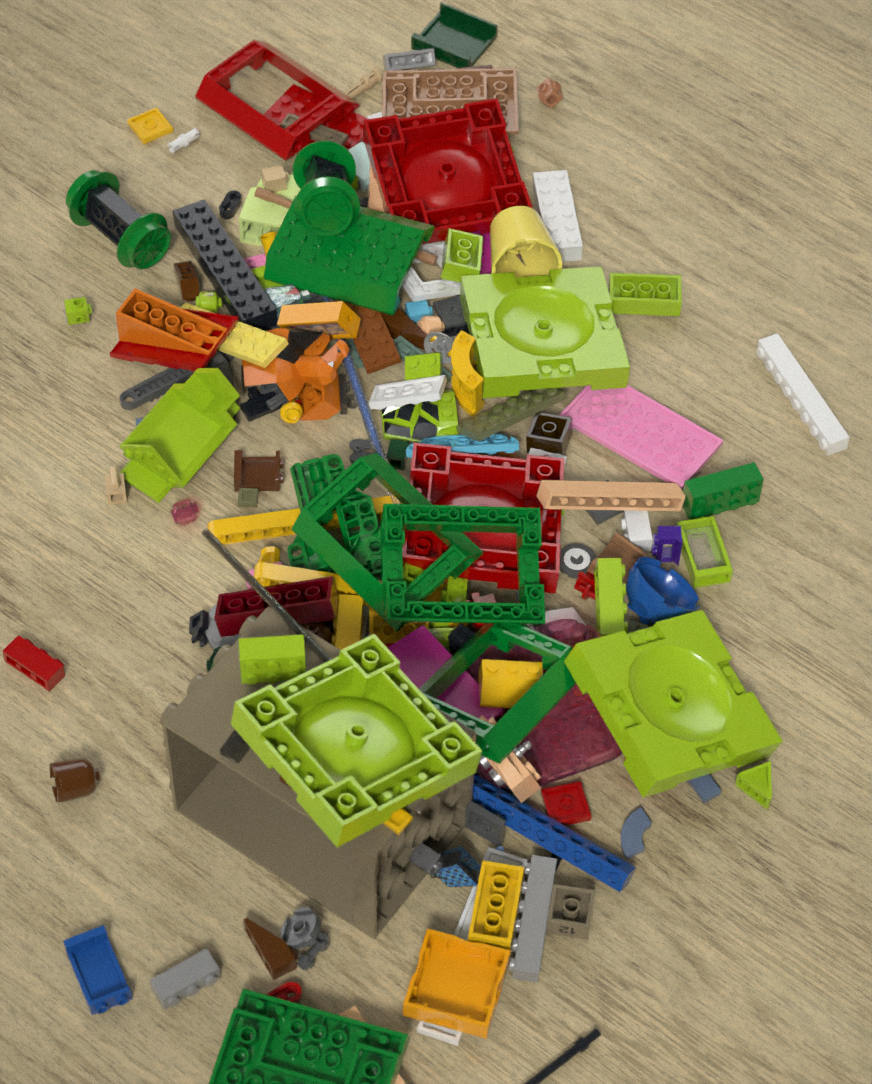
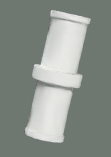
M193 128L185 134H180L177 139L167 144V147H170L168 148L169 151L175 153L182 147L189 146V143L200 138L199 131Z

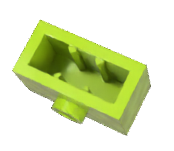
M450 576L446 581L444 590L441 592L440 601L466 602L468 579L460 577L454 579Z

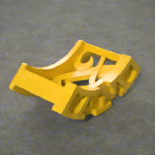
M460 331L451 349V364L453 368L451 386L459 406L474 418L484 407V401L482 400V383L484 378L474 370L476 368V361H474L473 344L476 342V338L464 331Z

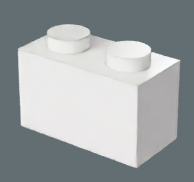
M624 510V517L620 519L621 530L625 531L623 536L643 551H651L653 538L648 512Z

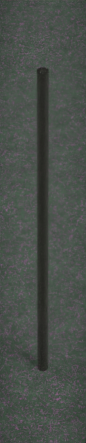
M208 529L203 530L202 535L285 623L297 635H304L305 644L324 663L332 660Z

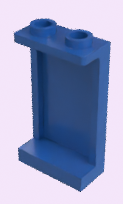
M104 925L63 941L66 954L91 1015L96 1013L102 1014L111 1007L124 1005L133 999L131 989L127 985Z

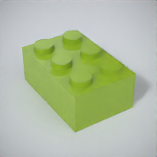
M448 229L443 247L441 279L461 283V276L479 275L483 236Z
M304 635L239 638L241 683L251 685L264 682L277 683L289 681L305 673Z

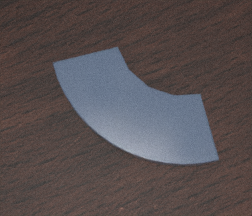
M641 807L626 819L622 828L620 843L626 860L643 852L645 849L642 836L651 827L652 823Z

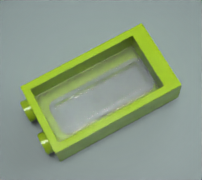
M714 516L677 522L676 526H681V552L693 588L731 582L733 569Z

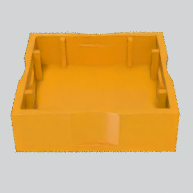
M427 928L419 953L418 966L411 977L403 1002V1016L487 1039L510 963L511 950L484 943L469 942L457 936Z

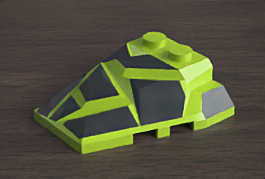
M444 389L441 399L435 402L425 401L416 405L405 404L401 407L391 406L381 409L383 438L386 440L420 442L422 439L435 436L459 435L456 429L458 418L453 389Z

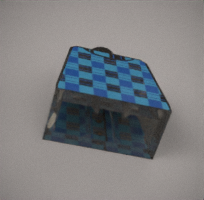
M462 846L439 853L444 858V865L438 874L435 873L433 877L430 876L431 878H439L448 887L478 886L481 865Z

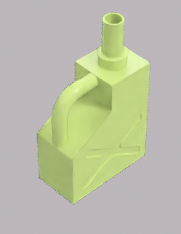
M292 172V175H288L287 189L273 193L293 201L300 188L296 184ZM261 178L256 187L250 188L239 216L240 242L262 246L260 236L268 232H278L289 210L254 196L257 187L265 189Z

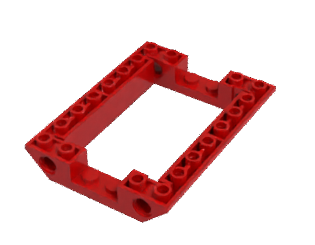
M258 40L251 41L206 73L195 94V98L285 161L310 144L309 133L327 119L337 124L359 107L357 102L270 44ZM268 61L277 69L321 97L323 101L283 129L228 90L231 89L229 78L247 65L256 71L263 66V63Z

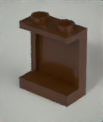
M234 450L235 492H239V488H256L258 491H280V484H284V474L280 472V469H284V457H280V451H276V457H243L242 450Z

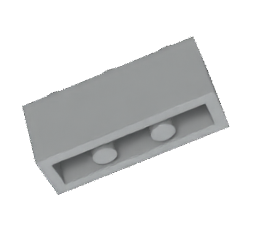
M434 48L382 55L384 71L436 65Z
M204 949L150 980L151 990L163 1009L174 1007L180 1000L187 996H194L203 987L215 984L220 978V970L208 950Z

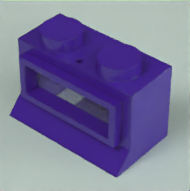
M658 526L657 534H653L651 555L655 556V559L660 562H674L679 566L682 549L681 526Z

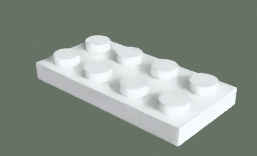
M446 375L376 385L368 403L370 410H381L391 406L401 407L405 404L416 405L425 401H438L441 399L447 383Z

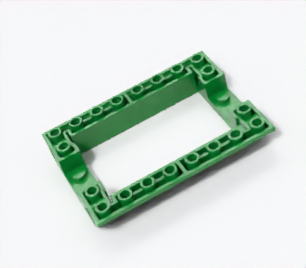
M374 453L357 459L303 507L292 527V531L398 632L408 622L386 620L382 606V584L322 527L323 524L326 525L333 518L332 510L355 489L359 488L363 492L374 478L402 504L433 505L378 453ZM432 531L449 549L407 586L405 603L407 601H424L450 576L456 579L484 554L483 551L462 532Z
M418 504L383 505L380 528L382 606L387 621L545 624L544 584L539 583L538 550L542 546L540 508ZM403 530L516 533L519 603L407 601L405 603L407 587L406 581H403L402 546L405 543V531Z
M487 623L435 672L419 690L437 709L476 732V745L482 750L481 756L501 764L575 686L576 682L564 663L572 647L521 624ZM491 644L507 653L517 644L542 655V668L547 670V672L495 725L437 699Z

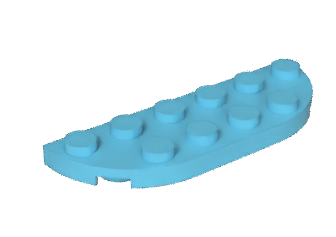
M498 433L480 442L464 435L435 436L418 442L451 446V452L469 454L486 453L491 455L502 451L514 453L519 450V442L516 438L511 436L508 439L503 434ZM413 443L406 449V458L411 457L412 459Z

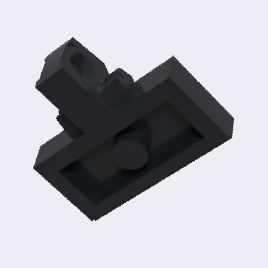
M254 386L247 389L248 401L240 404V409L248 422L277 411L282 407L280 405L274 410L269 409L266 401L276 394L272 391L259 395Z

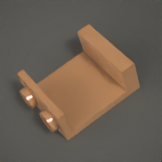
M616 532L610 543L597 558H621V564H625V576H623L622 583H626L630 568L639 558L646 557L647 554L641 548L629 542L626 537ZM597 558L591 562L586 572L594 574Z

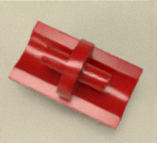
M580 571L574 589L582 593V599L587 600L590 597L595 600L594 574Z

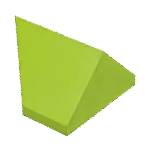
M771 761L740 772L735 782L737 788L766 809L770 807L772 799Z

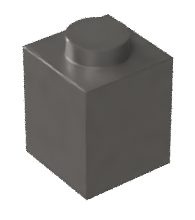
M423 843L414 850L408 859L413 865L432 877L435 873L438 874L444 865V858Z

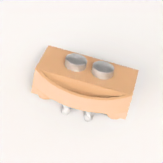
M483 715L479 718L492 725L497 723L493 717L488 721ZM525 741L518 748L516 747L501 764L483 756L479 760L484 769L487 770L490 766L493 767L488 772L493 781L498 786L506 783L521 803L541 788L536 782L541 777L523 755L532 746L529 741Z

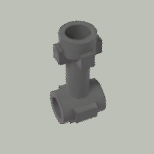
M318 933L317 941L306 955L301 954L299 956L297 964L301 969L307 971L309 968H312L315 965L312 960L316 955L328 949V935Z

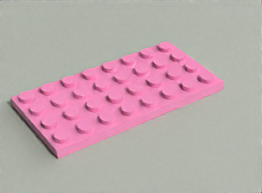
M588 385L560 413V416L572 418V428L664 482L677 483L682 490L684 488V481L693 479L723 445L721 438L628 385L627 388L591 390L590 385Z

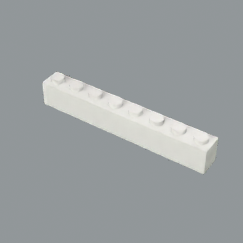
M778 333L760 339L756 348L757 356L763 360L766 369L771 372L775 382L780 385L784 396L788 397L793 409L797 410L802 422L806 423L811 435L818 441L819 447L825 451L827 456L847 449L850 437Z

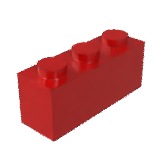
M18 635L2 651L7 664L49 692L65 677L64 664L59 659L49 656L44 649L34 646L27 638L24 639Z

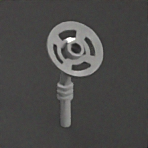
M441 332L429 333L424 339L426 353H435L432 350L433 348L437 353H441L442 363H451V356L448 357L447 353L452 349L453 342L457 336L449 337ZM431 337H437L434 342H430Z

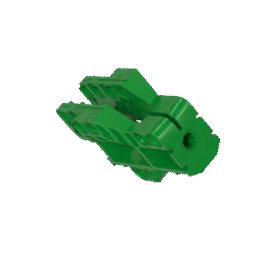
M330 454L322 456L323 458L320 459L318 457L304 461L301 464L300 462L295 463L290 468L300 512L303 507L345 471L343 461L339 455ZM354 490L332 510V514L337 513L346 550L377 580L382 581L378 577L382 575L380 526L372 497ZM360 526V530L349 532V528ZM298 536L288 546L287 553L291 567L335 573ZM295 551H302L299 556H293Z

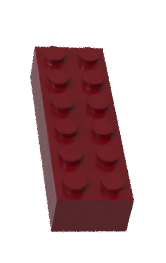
M330 576L219 594L214 620L221 637L239 634L243 623L248 617L255 616L258 618L268 606L298 625L336 619L339 593L334 577Z

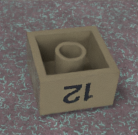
M553 884L546 933L588 940L595 890Z

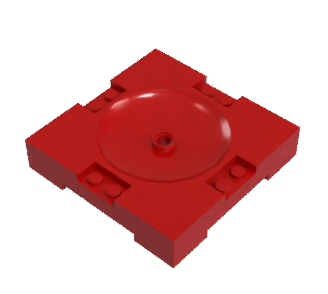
M498 98L466 103L464 108L399 119L398 115L364 120L363 140L374 178L377 180L383 201L384 213L433 225L435 228L429 241H423L421 245L445 241L449 228L467 233L479 231L480 235L490 233L491 223L501 211L514 206L532 208L525 182H522L509 142L506 123Z
M413 442L409 483L433 505L540 508L542 546L538 550L539 583L544 584V593L556 594L560 570L562 509H545L537 498V493L541 480L564 481V458L527 454L525 460L451 452V446ZM404 530L405 543L402 549L403 566L407 563L422 568L424 572L449 547L432 531ZM462 532L484 554L458 577L468 580L497 582V588L519 590L516 533Z

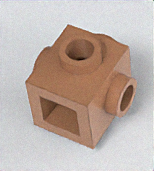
M549 77L537 86L539 100L548 107L553 108L564 99L560 83L553 81Z

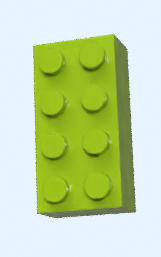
M610 273L608 291L612 301L611 309L613 314L680 316L682 305L681 275Z
M597 558L594 579L597 638L621 631L628 632V623L624 621L625 614H627V603L623 602L624 595H626V583H622L623 576H625V564H621V558Z

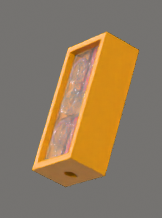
M343 301L282 305L277 325L280 328H298L315 332L323 331L325 334L331 335L333 339H349L357 337L361 318Z

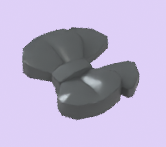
M363 439L351 440L349 448L353 450V453L350 455V462L353 464L362 456L374 454L364 452V450L374 447L373 442L369 439H366V441Z

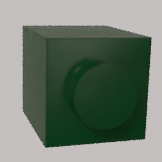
M390 440L386 461L394 469L405 471L408 457L406 458V449L409 446V442Z

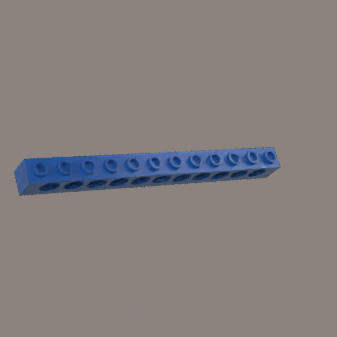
M474 773L472 802L481 804L493 814L500 815L506 821L507 827L613 889L621 892L629 884L635 872V866L525 802L521 803L518 798Z

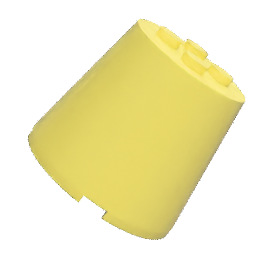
M514 206L501 211L495 216L490 226L492 274L514 272L515 277L549 275V270L562 269L561 254L537 211L526 206ZM519 252L525 265L516 256V254H519Z

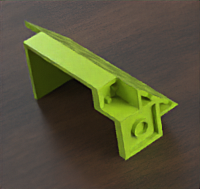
M197 368L184 384L174 383L119 446L123 450V455L129 459V462L118 474L124 473V481L157 503H160L172 488H183L237 425L233 416L240 409L235 402L240 394L219 368Z

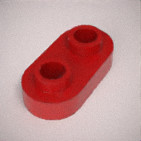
M287 982L265 995L298 1003L302 998V989L296 982ZM293 993L295 996L288 997L287 995Z

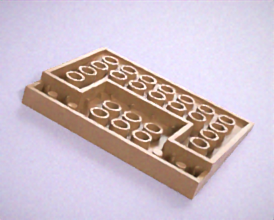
M516 68L383 71L382 117L398 115L399 119L464 108L466 103L498 98L506 123L507 135L518 134Z

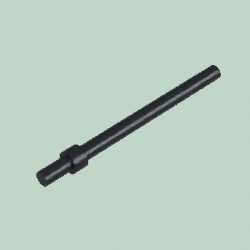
M595 1028L584 1038L580 1037L574 1042V1046L525 1084H539L579 1052L583 1053L589 1048V1044L601 1036L599 1030Z

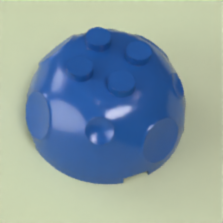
M641 557L629 570L626 592L629 600L627 606L640 617L639 620L643 624L654 625L658 621L692 613L699 609L700 605L697 606L699 600L697 593L679 573L673 569L669 572L660 567L662 562L656 559Z

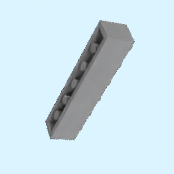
M532 855L531 862L526 863L525 874L529 876L528 881H523L522 893L525 894V900H520L519 905L522 919H517L516 931L519 932V937L514 938L512 951H516L515 958L511 957L509 970L513 971L512 979L538 983L557 858Z

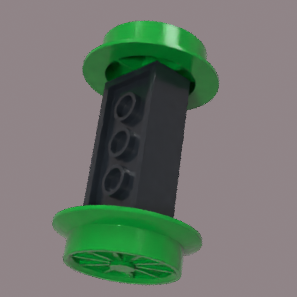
M317 141L305 146L297 154L293 163V177L300 188L295 200L296 216L306 229L319 235L332 236L345 231L355 222L360 211L358 194L351 186L356 175V164L352 154L344 146L332 141Z
M90 170L80 175L72 183L66 195V205L72 222L78 226L93 225L117 246V259L124 267H136L142 270L158 263L166 254L171 243V233L168 230L165 217L159 213H148L143 216L119 196L120 183L118 178L111 172Z

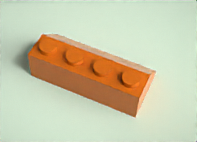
M325 347L321 355L318 356H324L329 349ZM338 369L336 370L337 376L331 383L323 386L310 383L304 384L301 392L298 394V399L301 400V407L303 409L300 420L329 419L341 411Z

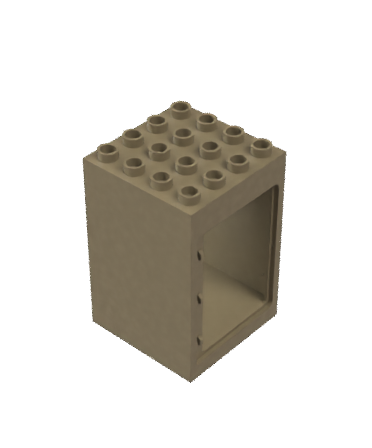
M269 606L258 618L255 616L248 617L239 632L240 638L304 635L306 672L338 657L340 654V649ZM239 639L232 647L228 644L223 645L214 657L212 669L206 675L198 673L189 683L187 696L179 705L175 702L169 704L160 718V724L163 725V746L166 748V768L169 769V789L172 791L174 810L375 940L427 875V873L408 860L414 850L423 843L435 852L443 853L464 829L466 806L473 798L474 774L426 800L421 797L403 807L402 809L413 816V820L400 835H397L384 824H380L337 848L296 801L298 796L296 792L279 781L280 774L275 768L269 769L231 725L235 701L270 684L276 687L287 681L277 683L264 682L253 685L242 684ZM437 709L449 723L455 721L476 743L475 731Z

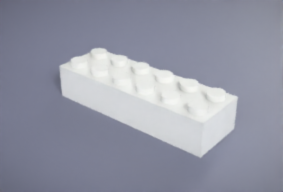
M567 170L534 172L532 176V191L536 211L542 218L561 254L562 262L582 260L583 245Z

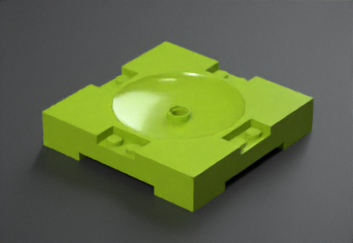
M602 266L549 270V275L515 277L514 272L461 276L460 301L464 319L467 321L470 335L476 338V342L473 344V351L477 364V373L484 378L482 398L519 396V391L588 385H590L591 390L627 388L630 365L620 329L616 327L612 313V301Z
M703 610L658 621L653 627L631 633L621 631L577 643L564 660L582 694H589L624 754L626 760L623 762V765L643 798L673 789L679 783L732 766L739 768L767 759L783 742L753 691L747 693L729 664L732 657Z
M375 634L340 650L338 657L279 686L273 687L270 684L235 701L231 725L265 765L269 769L275 768L298 795L296 801L337 848L386 822L391 818L392 813L421 797L426 800L476 773L482 750L455 721L449 723L399 668L401 662Z

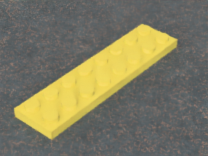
M185 303L180 307L182 309L214 313L189 303ZM238 321L236 327L229 333L226 341L218 348V351L266 368L289 343L286 338Z

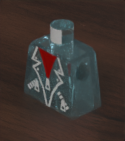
M293 284L265 288L267 296L276 308L277 321L282 305L303 304V302L310 300L308 290L298 292Z

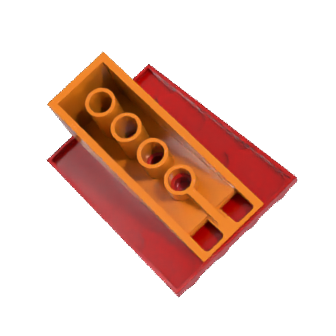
M135 288L116 312L119 341L110 352V357L150 365L157 364L174 369L181 368L195 372L197 368H206L209 360L217 353L218 348L226 341L229 333L236 327L239 317L182 309Z

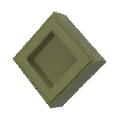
M239 488L238 507L257 508L258 489Z

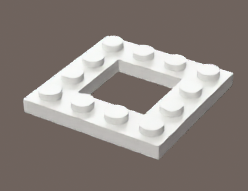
M444 242L421 245L419 250L437 256L436 261L442 268ZM415 258L414 261H413V263H420V262H421V261H419V260L416 259V258ZM411 266L402 286L413 302L460 295L461 283L446 279L422 282Z

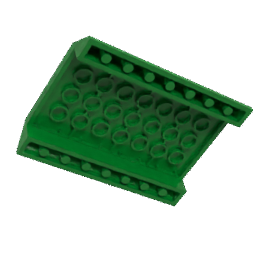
M296 195L267 252L264 280L289 287L295 286L299 290H308L310 293L394 316L401 301L398 293L422 242L429 241L435 227L360 206L357 219L348 229L336 235L323 236L309 231L299 222L295 212Z

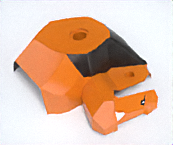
M276 328L267 332L286 338L289 344L266 368L242 360L241 379L243 397L245 386L277 383L288 401L291 402L301 392L305 383L322 386L331 383L337 376L336 370L344 357L348 355L350 349L346 342L339 339L324 356H318L321 355L329 341L333 340L331 335H327L323 331L315 332L298 328Z

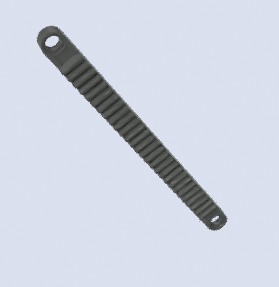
M312 294L295 304L323 303L326 301L323 298L324 296ZM331 298L329 302H335V299ZM280 311L277 312V322L279 319ZM275 325L264 329V331H269L280 327L278 325ZM221 352L227 362L234 359V356ZM168 368L122 392L120 395V405L125 410H132L149 401L153 402L154 398L159 399L160 395L164 396L174 383L184 384L193 373L181 368ZM126 398L134 399L130 403L124 401Z

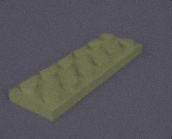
M557 388L524 391L515 398L507 399L501 405H495L492 409L481 412L472 419L464 420L462 424L456 426L457 433L480 442L566 399L565 392Z

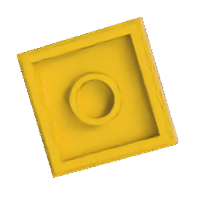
M157 107L127 119L128 125L143 144L173 132V127Z

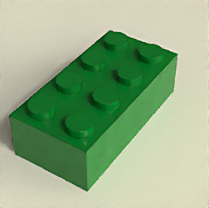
M753 462L684 481L683 488L686 497L682 507L688 519L692 520L710 515H718L746 505H754L760 500L764 479L757 465Z

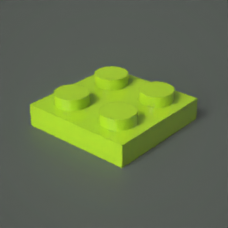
M440 352L405 356V381L442 375V355Z

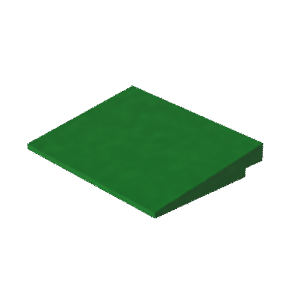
M243 989L237 1008L233 1009L209 1084H395L410 1037L408 1034Z

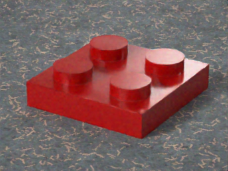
M581 782L541 789L543 804L547 816L564 826L591 821L592 816Z

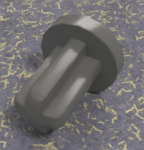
M281 389L277 390V395L266 401L269 409L274 410L283 403L289 402Z

